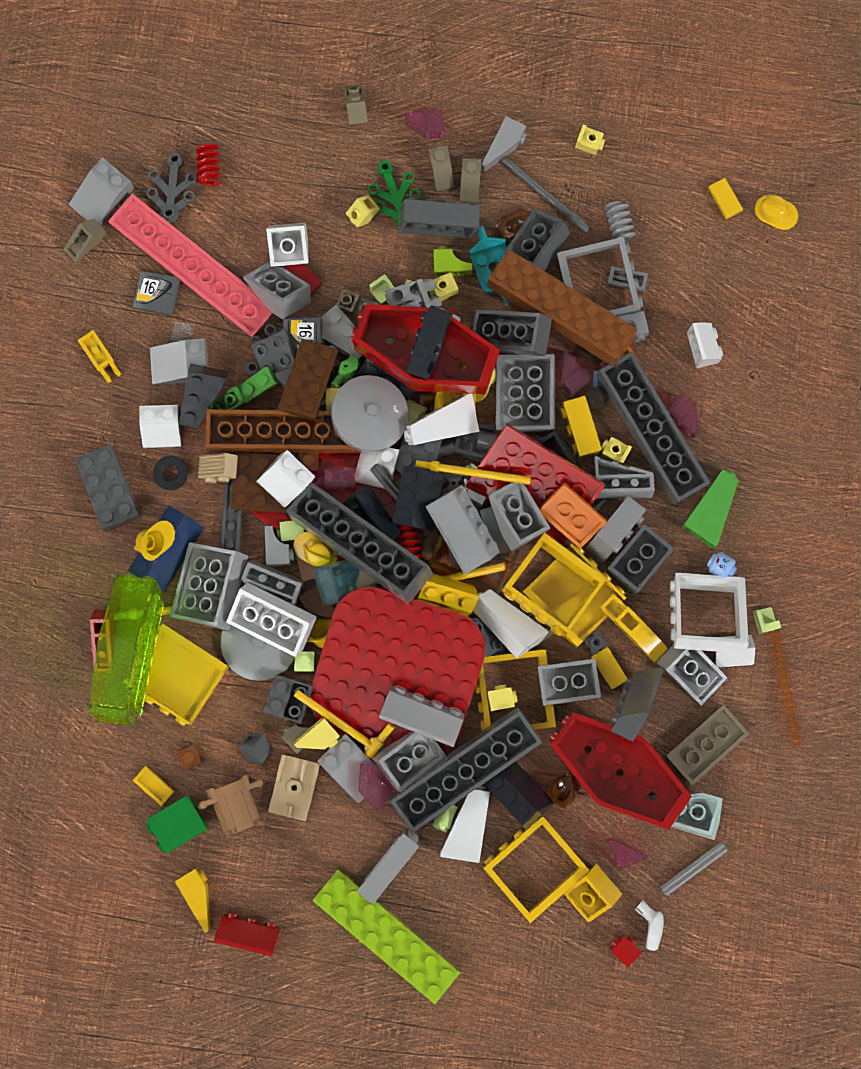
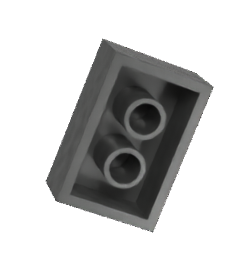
M644 524L605 571L636 595L675 548Z

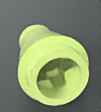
M452 805L433 819L434 823L432 825L446 833L451 828L458 807Z

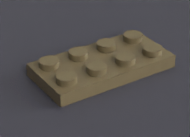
M723 704L665 756L692 786L750 733Z

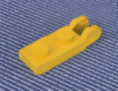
M94 330L78 339V342L107 383L111 382V378L104 369L109 365L112 367L115 375L118 377L122 375Z

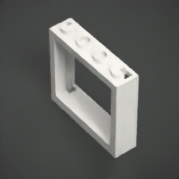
M675 573L674 580L670 581V591H673V596L670 598V608H673L670 623L674 624V629H671V640H674V648L745 654L748 646L745 578L729 576L723 578L715 575ZM680 589L734 593L736 639L681 635Z

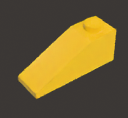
M196 868L176 880L175 883L206 933L211 929L208 884L206 883L208 878L203 870L199 871Z

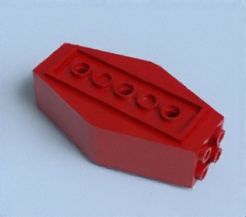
M366 304L365 309L360 310L357 319L359 320L358 328L354 327L351 335L354 350L409 389L424 392L486 394L500 350L454 317L451 318L438 363L427 380L408 373L406 370L411 359L412 347L417 341L415 339L417 330L423 324L420 322L421 316L424 311H428L429 307ZM392 338L393 343L387 344L386 339ZM464 363L466 368L460 369L459 364Z
M572 713L571 716L567 714L561 723L562 729L560 732L556 730L551 736L550 746L593 802L601 808L668 831L692 796L649 742L640 735H636L632 742L611 731L613 727L611 725L576 713ZM586 746L591 747V753H585L584 748ZM622 769L624 771L623 776H617L616 771ZM650 792H654L656 794V798L654 800H651L649 798Z

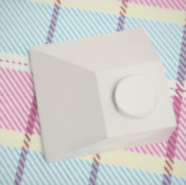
M387 448L378 452L361 451L353 482L385 489L370 469L375 464H379L393 480L399 450Z

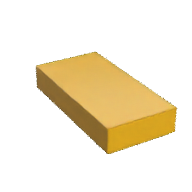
M725 178L708 187L726 220L743 211L741 204Z
M608 647L591 657V659L596 660V666L611 690L627 680L626 675Z
M147 766L132 780L160 806H163L175 792Z

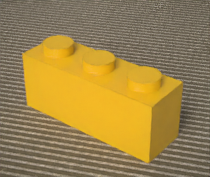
M582 396L563 402L560 413L562 419L567 421L568 426H565L568 437H571L573 444H571L573 454L577 455L578 459L599 454L602 449L586 397Z

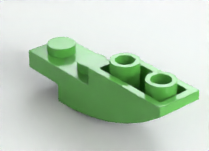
M266 366L239 386L232 387L216 398L209 410H241L267 394V391L279 382L270 366Z

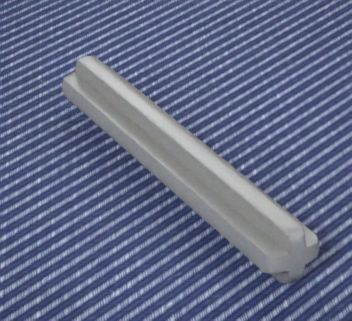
M718 843L663 884L660 889L664 895L667 896L726 853L727 848L725 845Z

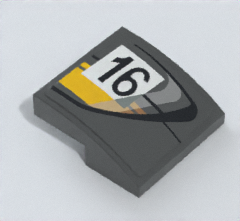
M141 272L133 308L136 310L153 311L156 314L173 315L180 279L162 274Z
M321 317L283 319V330L287 332L295 355L297 354L301 339L324 345Z

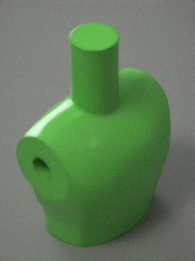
M350 355L347 360L341 362L338 375L331 383L333 387L337 388L341 382L346 383L355 377L361 366L360 360L357 357Z

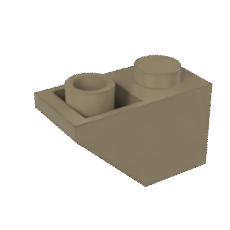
M350 86L344 89L349 125L367 123L363 87Z

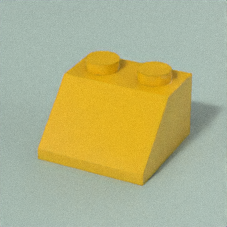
M597 864L591 867L588 873L564 893L566 898L588 923L610 909L622 896L620 890Z

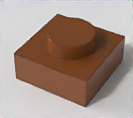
M299 452V462L310 472H319V453Z
M196 745L177 752L183 770L202 764Z

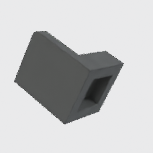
M248 732L238 745L248 763L262 764L272 752L264 734Z

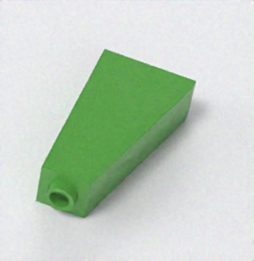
M722 469L682 525L683 529L712 549L719 543L739 481L730 470L725 471Z

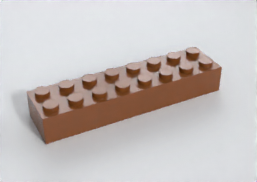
M508 250L488 278V288L525 312L541 313L552 318V329L613 367L617 365L636 337L637 328L511 250Z
M206 409L205 448L208 452L283 453L288 450L290 453L361 454V451L350 447L338 436L332 423L331 411H319L316 421L278 410Z

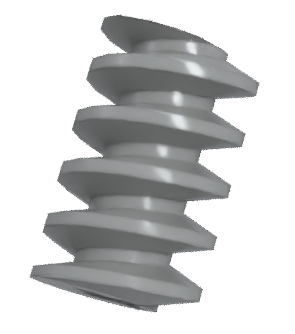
M621 201L607 204L605 210H607L606 216L609 218L608 223L611 225L610 231L613 232L612 238L624 237L626 242L635 236L636 233L630 232L634 226L628 225L632 218H626L630 211H624L629 205L623 204Z

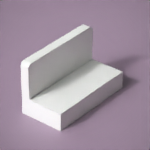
M748 635V646L745 654L715 651V665L717 667L753 665L755 644L752 635ZM736 636L716 637V638L736 639Z

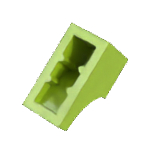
M438 247L434 250V277H441L450 272L452 276H472V263L459 260L453 254L452 249Z

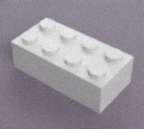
M247 583L239 589L226 623L296 657L303 650L317 617Z

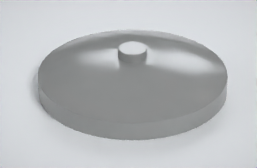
M371 375L359 376L346 382L335 395L331 407V419L336 433L347 445L363 452H378L394 445L403 435L408 423V407L400 390L388 380Z
M232 625L229 631H222L221 651L223 657L235 673L246 679L254 681L273 679L276 675L279 676L284 673L295 659L294 656Z

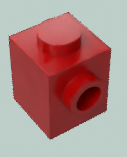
M623 935L620 937L616 936L610 942L611 947L609 950L627 968L642 954L635 947L637 943L630 936L627 938Z

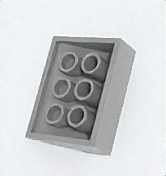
M546 354V356H498L496 431H502L506 423L522 433L550 434L555 431L556 359L554 354Z
M189 542L170 617L229 631L231 625L226 622L241 587V579L248 556L233 550Z

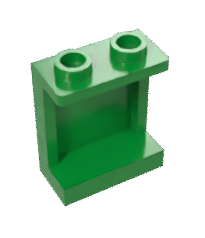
M190 795L185 796L148 818V824L146 825L150 834H155L158 840L156 842L157 847L161 852L164 851L165 854L170 853L172 850L209 829Z

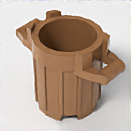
M248 775L239 778L238 781L218 789H208L205 791L208 800L199 802L198 808L202 810L213 804L225 835H231L230 829L233 834L254 826L253 820L256 825L260 824V816L250 790L260 788L263 782L256 780L250 783Z

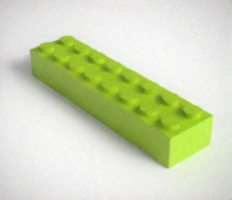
M339 868L312 901L432 1003L436 1004L460 974V970L379 901L376 900L372 905L357 892L360 885Z

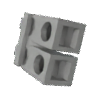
M421 278L384 292L388 305L399 306L407 302L408 304L402 306L430 307L432 305L438 308L442 305L439 296L430 299L427 292L435 289L433 279L422 281Z

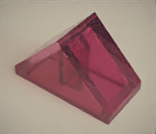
M609 839L607 842L616 865L620 870L647 858L646 854Z

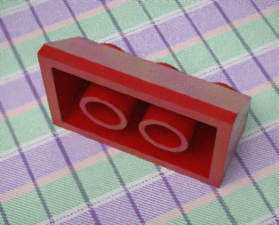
M228 912L227 915H222L213 942L272 956L276 951L281 928H278L276 923L266 922L262 924L258 923L256 918L247 917L242 919L239 918V914Z

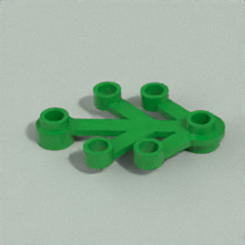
M383 160L378 164V173L385 178L390 194L380 190L376 184L369 185L368 193L372 197H379L395 205L396 211L385 207V203L382 201L376 202L377 206H383V209L377 213H383L393 218L398 226L399 209L409 186L414 182V174L406 172L403 175V183L399 191H397L392 177V164L387 160ZM387 165L388 169L384 170L382 166ZM411 176L412 180L407 181L405 178ZM371 188L377 189L375 193H372L370 190ZM412 189L409 193V197H412L411 195L413 193H417L418 200H420V191L418 189Z

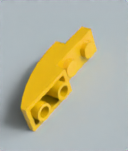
M614 594L600 607L654 663L668 649L657 635Z

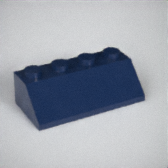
M168 505L159 521H168L173 525L175 539L172 545L158 558L151 561L145 559L141 553H138L128 569L130 573L163 593L185 560L189 542L195 543L204 529L203 526Z

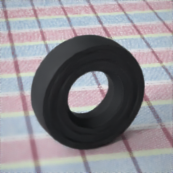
M165 456L155 464L153 477L161 488L176 490L186 482L188 469L180 458ZM168 466H174L178 470V475L173 480H167L163 476V471Z

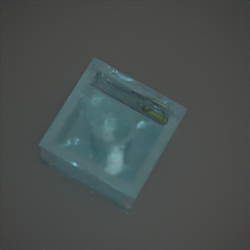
M346 559L313 568L323 606L339 603L347 593L357 589L355 584L359 569Z

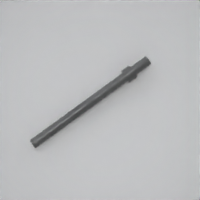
M505 156L501 162L566 216L568 218L567 221L572 225L575 224L584 233L589 231L590 227L580 219L576 212H571L508 157Z

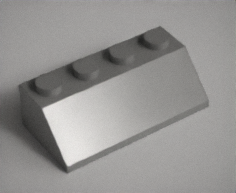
M462 485L445 493L426 506L464 575L500 553L497 544L493 541L486 525L483 523L477 509L472 504L468 493Z
M391 685L379 718L454 747L463 722L464 713H461L462 711L458 708L443 706V703L440 701L425 699L420 693L412 694L407 692L402 686Z

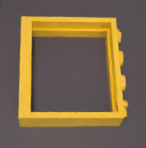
M544 533L501 591L504 592L506 598L519 603L522 610L535 615L538 622L551 627L553 633L565 637L607 579ZM540 548H543L593 586L565 626L512 587Z
M546 649L528 651L518 658L513 654L488 656L484 658L483 662L491 663L538 657L539 666L548 665ZM482 665L478 677L479 682L476 683V693H480L481 701H478L479 713H483L484 719L480 721L481 731L491 725L484 668ZM553 704L544 705L546 722L531 724L535 730L556 727Z
M543 816L527 830L521 828L513 835L515 839L511 843L506 841L498 848L500 852L495 857L493 854L484 861L485 865L483 866L484 870L529 923L535 920L590 871ZM543 825L578 868L532 909L527 911L492 868Z

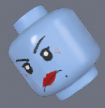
M723 552L714 553L707 564L710 574L723 578L727 576L733 577L737 570L734 567L736 561Z

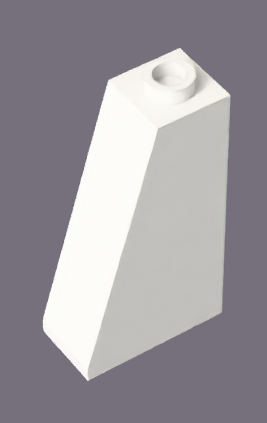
M472 394L462 395L408 424L404 431L405 441L409 445H416L479 432Z
M491 589L484 593H478L479 598L473 612L516 658L538 645L548 634L544 627Z
M479 786L466 796L441 850L440 857L480 862L490 792L486 791V787Z

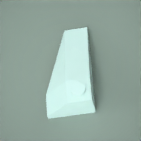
M705 793L690 794L692 796L671 827L715 840L723 799ZM649 795V798L654 800L656 795Z

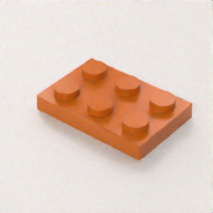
M563 483L539 507L543 517L578 548L584 546L607 523V520L566 483Z

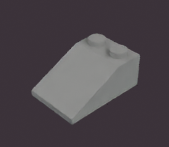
M102 157L89 171L68 205L85 220L95 219L101 225L130 194L134 187L127 177Z
M270 261L244 276L245 282L265 306L281 319L289 317L311 303L310 285L281 266L271 267Z
M204 338L183 340L150 348L152 385L186 383L190 364L208 367L207 343Z
M512 482L488 496L501 534L511 551L541 536L550 529L524 484Z
M673 644L656 662L701 706L727 679L723 672L702 650L676 649Z
M595 659L537 667L543 706L601 698Z
M412 731L384 748L372 759L393 789L402 792L446 757V755L434 739Z
M347 734L339 739L338 743L317 761L357 803H360L385 778L380 769Z

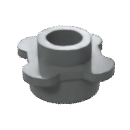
M599 631L594 632L591 637H586L584 640L592 654H597L598 650L607 647V642L603 640Z

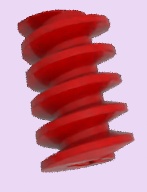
M204 144L196 148L197 175L199 176L197 181L201 185L218 186L221 184L220 180H216L221 177V174L217 173L221 169L220 166H217L220 163V160L216 158L220 155L219 152L215 151L219 149L217 144Z
M397 527L401 532L396 538L401 541L398 544L417 558L421 557L420 554L415 553V551L421 549V547L415 545V543L420 542V539L415 538L420 532L416 531L415 528Z

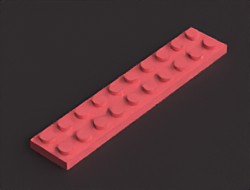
M131 194L108 221L112 227L172 275L179 278L182 283L250 337L256 336L273 316L274 313L265 306L248 285L135 195Z

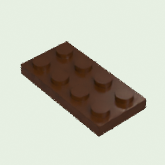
M301 339L278 406V411L316 421L339 352L338 349Z

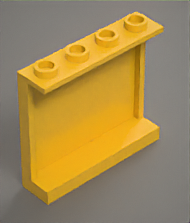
M571 543L567 550L607 579L565 636L577 648L608 617L600 609L608 598L614 594L623 602L626 597L621 587L618 585L615 587L610 582L612 579L605 572L601 573L597 569L598 565L591 558L587 559L583 555L584 551L582 548H578ZM556 559L521 594L565 626L593 586Z
M162 624L158 629L160 632L129 679L123 683L128 685L126 689L136 695L137 692L144 696L142 699L150 705H153V703L159 705L160 708L158 710L162 713L174 715L176 717L175 721L183 726L186 724L192 725L229 666Z

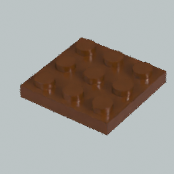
M235 452L238 460L236 479H233L231 510L287 513L286 510L289 508L290 503L284 508L256 482L279 455Z

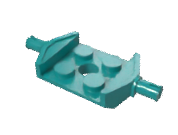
M481 226L477 230L480 240L469 251V255L483 293L498 295L488 288V278L492 273L488 267L491 264L498 265L505 256L504 251L507 247L505 239L488 238L484 226ZM502 297L505 306H508V304H512L511 302Z

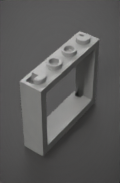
M624 237L557 253L563 283L573 289L566 259L620 247L633 305L610 310L609 312L616 316L641 312L640 307H643L642 297L637 295L636 289H639L637 278H633L632 271H635L633 260H629L630 246L629 242L624 241Z
M404 830L360 884L357 892L373 905L419 848V837L412 833L411 830L408 833Z

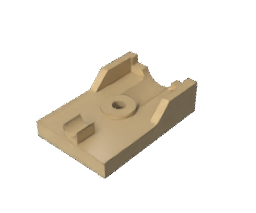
M282 755L268 812L306 821L320 764ZM293 785L297 786L296 791H293L291 789Z

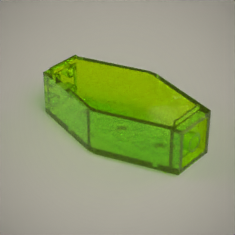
M124 574L123 576L117 575L116 580L113 579L114 588L99 635L90 701L87 703L88 713L96 722L135 727L137 717L141 716L164 603L161 599L162 590L154 578L148 576L136 578L132 574Z

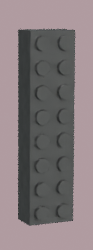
M631 352L622 357L615 367L609 364L600 369L596 374L598 380L672 504L675 505L708 486L710 481L634 354Z
M312 482L309 483L286 510L292 521L407 604L412 601L433 575L426 563Z
M517 706L448 754L402 792L395 791L390 795V802L413 833L540 745L542 740Z

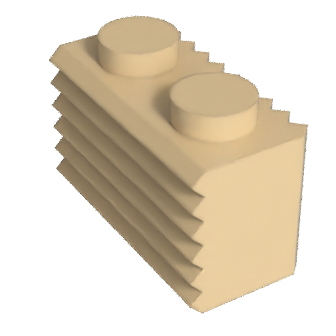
M220 453L199 456L198 478L205 479V483H216V480L219 482H229V479H236L237 455Z

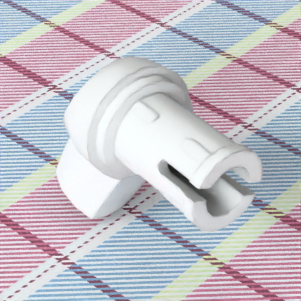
M642 900L635 911L649 921L645 947L655 951L658 949L662 937L664 916L661 911L656 912Z

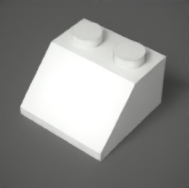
M306 222L267 227L271 267L309 263Z
M693 323L687 332L696 368L719 363L721 357H723L721 346H718L716 341L718 339L716 328H713L712 323Z
M178 405L139 406L143 448L181 447V425H179L181 409Z
M286 450L276 458L256 482L285 508L309 485L315 476Z

